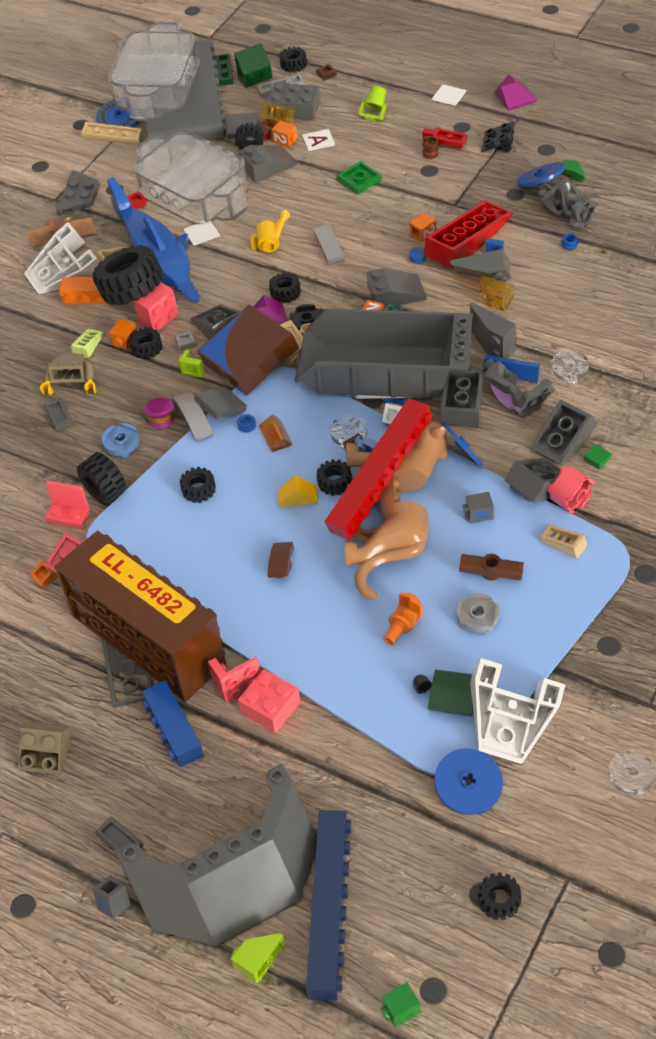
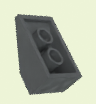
M250 145L238 151L240 166L255 183L297 165L294 158L282 146Z
M502 249L450 261V264L460 274L497 283L507 282V279H512L509 258Z
M385 268L366 272L372 301L383 303L384 309L427 300L418 274Z
M471 302L470 313H473L472 333L487 355L509 358L516 351V324Z
M219 304L191 317V321L208 339H211L241 311Z
M560 399L529 448L563 465L588 440L598 423L592 415Z
M546 458L516 460L505 481L510 484L511 489L525 495V499L529 502L545 501L550 497L547 489L559 477L561 469Z

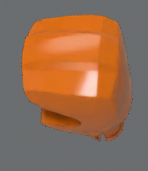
M401 592L399 594L398 607L394 614H391L388 618L391 626L383 636V640L387 644L395 645L401 633H409L420 621L423 615V605L416 595L408 592Z

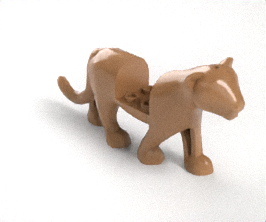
M432 420L423 430L420 439L413 445L410 454L402 461L400 469L392 476L389 485L380 494L378 504L385 522L381 526L370 530L361 528L360 524L357 533L351 538L352 540L364 543L360 548L355 542L345 540L346 567L360 564L354 578L356 588L364 598L374 600L378 597L377 592L369 588L366 582L368 573L374 567L386 562L407 560L424 551L429 534L428 512L421 504L399 501L401 492H412L423 488L430 477L436 461L445 460L448 456L446 428ZM355 443L346 444L347 466L362 467L370 452H360L358 445Z

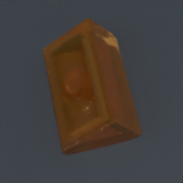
M274 414L259 425L272 452L293 445L282 421Z

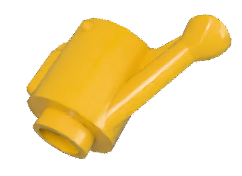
M287 210L281 211L280 218L276 223L272 221L260 222L256 227V233L250 238L251 249L256 250L257 243L258 248L266 253L278 249L279 236L285 221L290 217V213Z

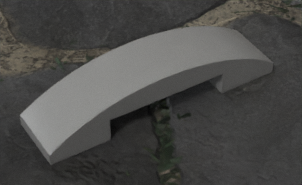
M190 391L173 396L172 401L182 413L195 441L213 435L199 403L194 400L195 397Z

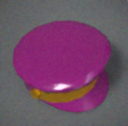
M155 398L144 405L143 413L147 416L148 423L153 428L164 429L174 419L175 404L168 398Z

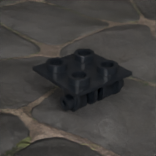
M514 121L485 131L481 152L501 146L504 152H509L513 142Z

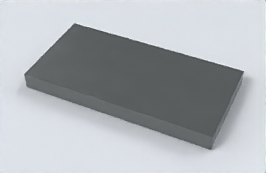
M101 637L113 708L141 702L144 700V696L116 702L112 672H118L126 676L131 674L144 675L147 678L148 688L152 687L151 676L136 666L131 659H127L124 654L119 653L118 649L110 646ZM133 676L125 678L122 682L123 690L127 693L135 692L139 688L138 679ZM130 680L136 681V686L133 689L125 688L126 682Z

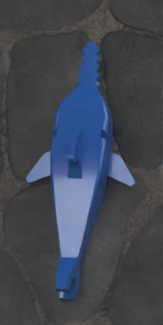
M114 177L107 179L112 193V205L115 212L123 220L131 246L145 245L151 248L163 270V278L160 282L178 289L182 295H185V298H188L189 302H199L201 295L198 294V291L195 290L196 288L189 279L190 262L186 253L188 234L184 233L176 239L172 232L161 222L131 207L127 196Z

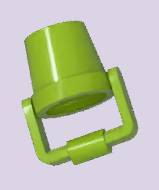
M379 86L371 87L367 98L362 100L359 109L360 117L371 121L383 120L387 104L384 103L386 96L384 88ZM365 106L371 110L381 111L380 116L363 113Z

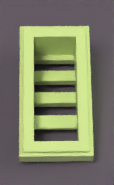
M87 329L71 345L72 353L83 354L85 358H89L103 337L104 332Z

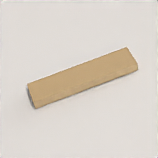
M85 122L81 136L82 138L139 144L144 132L141 128Z

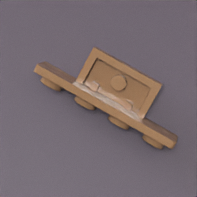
M72 216L63 217L62 221L56 222V219L48 220L43 227L27 230L30 245L37 246L48 243L52 236L67 222L70 223L80 236L94 234L95 228L92 217L76 220Z

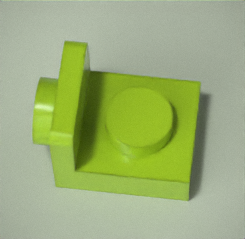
M186 349L179 358L182 374L202 378L204 374L202 360L191 358L190 350Z

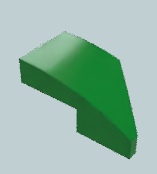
M563 160L562 163H564L565 170L561 174H571L573 180L586 179L579 161Z

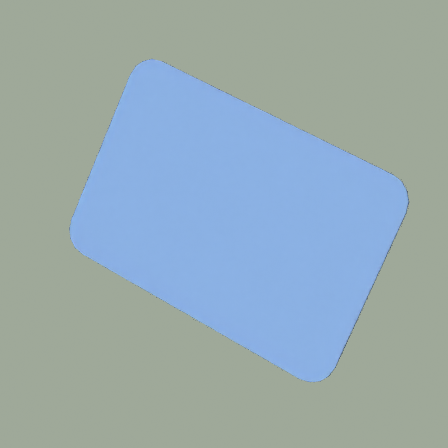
M278 366L247 396L237 388L233 389L231 392L247 405L246 410L220 419H215L208 413L206 419L213 435L195 441L190 431L186 433L94 520L88 528L86 539L97 530L104 535H109L113 542L123 545L131 555H137L145 565H151L159 575L166 576L173 585L183 588L187 595L197 598L205 608H211L217 615L219 632L224 645L247 660L256 657L261 669H265L297 687L300 694L415 768L435 776L439 763L447 754L463 748L478 750L474 711L472 716L428 710L431 688L423 694L417 693L413 687L414 677L422 674L427 676L432 683L435 669L473 674L476 661L482 658L502 665L496 688L531 698L535 694L538 681L543 678L547 679L624 583L630 571L629 553L624 544L612 534L547 500L535 503L529 502L521 492L511 489L510 484L505 481V478L482 466L480 467L473 461L447 448V458L436 461L430 477L423 488L417 491L400 493L399 502L421 504L428 512L429 534L424 551L407 560L386 562L374 567L368 573L366 582L369 588L377 592L378 597L374 600L364 598L356 588L354 578L360 564L346 567L345 540L347 539L330 533L324 522L343 495V492H341V495L335 493L334 496H331V493L327 495L324 491L322 492L318 487L317 469L320 468L322 463L325 464V461L331 462V459H335V461L339 459L341 463H347V455L343 445L344 441L359 433L362 435V438L368 437L379 442L390 424L382 422L383 414L350 397H345L344 394L319 395V393L301 381L298 383L294 381L296 369ZM245 414L252 415L256 421V428L248 433L241 432L237 426V419ZM193 467L194 469H197V467L203 469L204 467L207 471L210 470L214 476L216 491L211 498L208 497L207 501L202 500V503L198 501L192 503V500L187 501L183 497L180 488L181 475L185 474L186 470L191 471L190 468ZM350 467L352 480L361 467ZM296 475L317 486L318 504L279 507L278 489ZM332 475L328 477V479L336 480L339 479L341 476ZM198 482L193 484L191 487H200L204 483ZM489 492L494 506V519L470 524L468 516H465L463 512L466 496ZM378 501L370 509L367 518L362 521L361 528L370 530L381 526L385 522ZM549 525H554L584 534L587 546L579 558H574L541 542L539 538ZM350 539V541L355 542L359 548L364 545V543L360 541ZM293 542L294 551L290 559L292 567L288 577L280 579L276 577L268 578V564L273 543ZM467 554L484 557L487 554H496L500 559L524 562L522 579L498 578L497 580L490 581L485 579L483 575L459 572L461 555ZM401 592L412 593L422 602L423 615L409 633H401L395 645L391 646L383 640V636L391 626L388 618L391 614H394L398 607L399 594ZM482 593L490 596L492 601L498 604L499 620L491 632L475 633L463 630L460 627V623L457 620V606L462 599L464 601L468 598V595ZM477 610L476 613H473L477 616L482 615L480 610Z

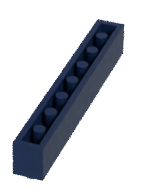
M319 810L306 983L308 999L338 1000V991L343 990V976H339L340 967L344 968V952H341V944H345L346 930L342 929V921L347 920V906H343V901L348 899V884H345V877H349L350 869L349 862H346V855H350L351 842L347 841V834L352 833V820H348L347 811Z

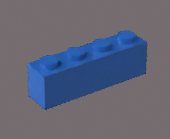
M166 680L143 690L144 700L141 702L146 712L150 711L153 716L150 719L154 728L159 727L161 730L158 733L163 745L168 744L170 749L167 751L172 762L176 760L179 767H183L203 757L201 745Z

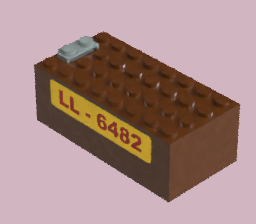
M97 530L54 566L71 616L97 636L105 639L110 646L118 649L119 653L124 654L127 659H131L136 666L149 673L157 682L160 683L166 680L172 693L182 701L187 702L212 678L208 661L216 658L220 664L226 665L225 651L223 650V641L220 636L216 613L211 608H205L197 598L187 595L180 586L176 587L166 576L159 575L151 565H145L137 555H131L123 545L113 542L109 535H104Z

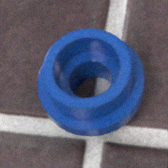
M565 234L561 239V245L566 249H573L578 246V239L574 234Z

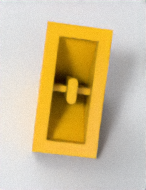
M295 475L278 489L279 507L318 504L317 486Z

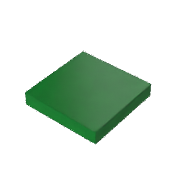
M360 161L336 175V180L358 195L381 181L382 175Z

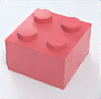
M160 282L159 286L155 287V290L149 292L147 296L134 301L139 325L143 328L148 327L149 329L152 327L154 330L159 331L179 315L173 289Z
M265 669L259 673L238 699L242 715L273 733L279 730L301 702L297 687Z

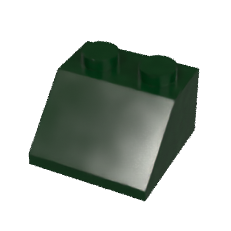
M262 43L234 53L238 80L245 88L273 78L271 64Z

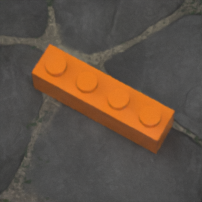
M92 277L62 278L59 293L63 304L106 303L102 299Z

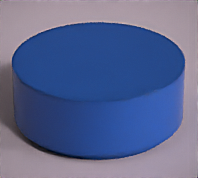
M420 247L411 249L409 251L410 261L413 263L424 262L426 260L424 249Z
M249 414L240 416L237 419L238 429L244 433L253 431L256 428L255 418Z

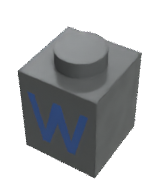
M489 492L466 496L463 512L465 516H468L470 524L494 519V506Z
M110 875L92 889L98 910L112 919H115L131 905L126 884Z

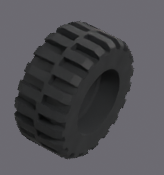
M137 245L123 248L104 258L95 267L92 278L102 299L106 303L122 305L137 301L139 298L145 297L149 292L155 290V287L159 286L160 281H162L163 270L151 248L145 245Z

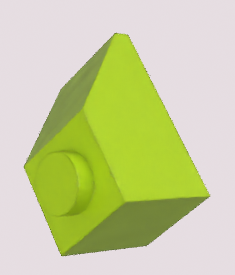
M277 933L246 939L241 946L238 945L231 955L234 969L257 984L285 947L284 937Z

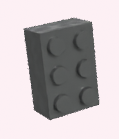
M274 83L267 100L269 118L314 120L320 104L319 86Z
M449 370L443 388L441 423L445 422L447 425L479 427L484 370Z

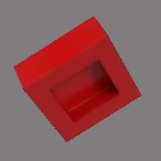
M139 191L127 196L133 208L139 209L147 204V199Z

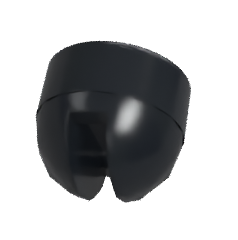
M420 674L414 677L413 687L417 693L423 694L431 688L432 683L427 676Z

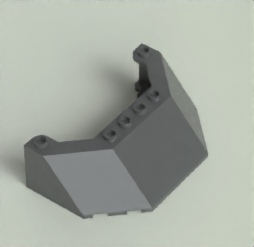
M282 763L266 773V783L272 793L262 821L179 865L146 858L140 846L135 843L125 844L115 850L125 876L154 932L172 934L177 938L192 942L195 940L217 948L301 901L304 885L313 864L312 860L316 851L317 835L296 787Z

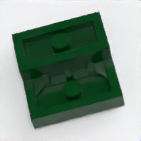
M435 669L428 710L472 716L473 703L470 686L472 674Z

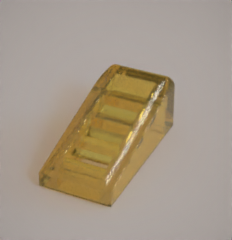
M264 101L261 117L275 122L283 121L293 124L296 109ZM269 107H271L270 115L268 114Z

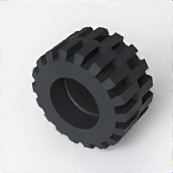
M95 452L77 466L78 477L85 489L103 504H109L126 490V482L119 468L111 459L100 452Z

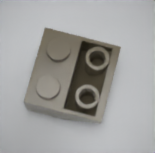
M29 721L21 726L18 770L60 775L70 748L71 726Z

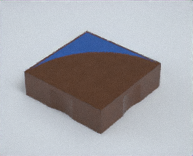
M249 304L200 347L197 352L206 366L218 375L227 378L234 387L247 396L272 370L281 365L300 347L291 332Z

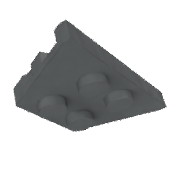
M72 170L58 204L57 215H63L62 211L72 209V212L92 207L100 187L99 181Z

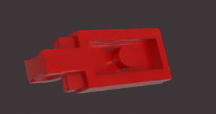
M424 128L422 132V139L427 136H434L438 139V144L462 149L467 141V134L437 128L436 130Z

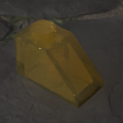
M480 276V292L487 305L491 308L506 311L514 296V285Z

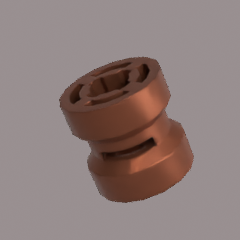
M434 136L423 138V157L426 159L436 158L438 156V139Z

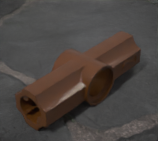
M462 554L459 572L483 575L485 579L490 581L497 580L498 578L521 580L524 562L500 559L496 554H487L484 557Z

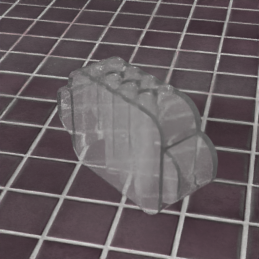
M157 22L150 25L146 30H137L129 33L120 46L115 63L112 64V70L108 74L115 106L120 110L128 111L130 118L136 121H153L160 118L164 112H175L182 109L187 102L200 67V61L196 57L194 47L196 43L195 35L188 31H182L181 26L175 22Z
M187 131L176 132L169 137L153 136L138 145L136 149L138 160L134 165V170L138 180L139 191L148 202L194 225H206L216 219L222 221L233 220L247 210L248 201L246 194L249 191L245 161L240 155Z

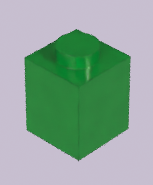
M407 982L381 997L383 1006L380 1007V1010L386 1021L391 1020L395 1027L421 1013L420 1002Z

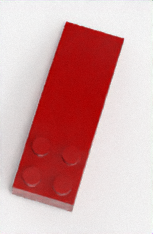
M484 200L425 238L424 256L452 268L451 260L468 257L475 253L486 243L487 239H491L502 228L513 212Z

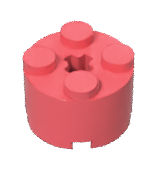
M564 466L560 470L556 481L549 485L547 492L550 493V499L569 513H574L573 510L575 508L581 509L592 494L590 487L591 485L594 486V480L575 467Z

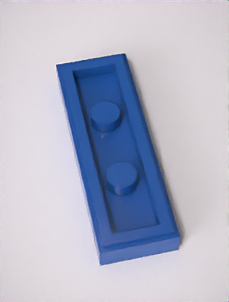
M486 355L484 358V363L490 358L495 363L499 361L508 370L517 374L519 380L535 383L539 381L540 364Z

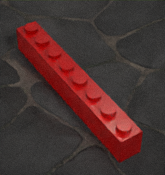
M410 398L407 399L324 521L330 533L349 541L357 533L360 524L367 518L370 509L379 500L380 494L389 485L394 473L400 469L404 458L410 454L413 445L420 439L425 427L430 424L432 414L427 404Z

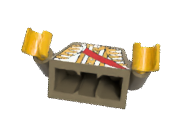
M83 354L58 355L53 362L47 364L44 374L45 383H42L40 386L43 395H45L46 390H48L50 396L53 394L50 383L87 381L84 385L86 394L88 395L89 389H93L94 394H96V387L93 382V365L84 359Z

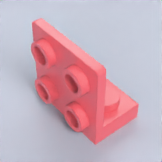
M47 481L46 486L52 500V505L45 516L46 522L82 529L91 512L83 488L78 485Z
M256 657L230 671L227 670L223 663L220 664L216 658L208 661L213 684L226 703L239 698L261 672L259 661Z

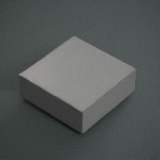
M191 331L174 335L180 351L197 346Z

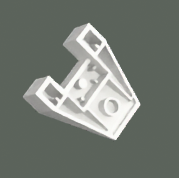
M69 222L52 236L24 273L38 294L60 289L63 277H93V271L100 262L90 249L78 259L75 257L73 252L80 248L85 241Z
M481 658L475 663L470 681L478 751L522 764L559 708L565 684L543 678L537 683L534 699L496 688L502 665Z

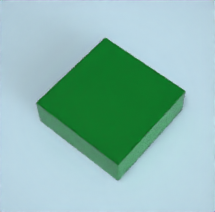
M596 444L584 455V460L600 469L611 459L612 454Z

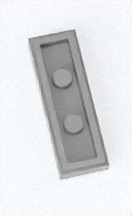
M300 74L260 84L257 86L261 97L266 98L269 97L274 83L305 85V81Z
M330 225L313 228L327 263L332 264L343 261V252Z

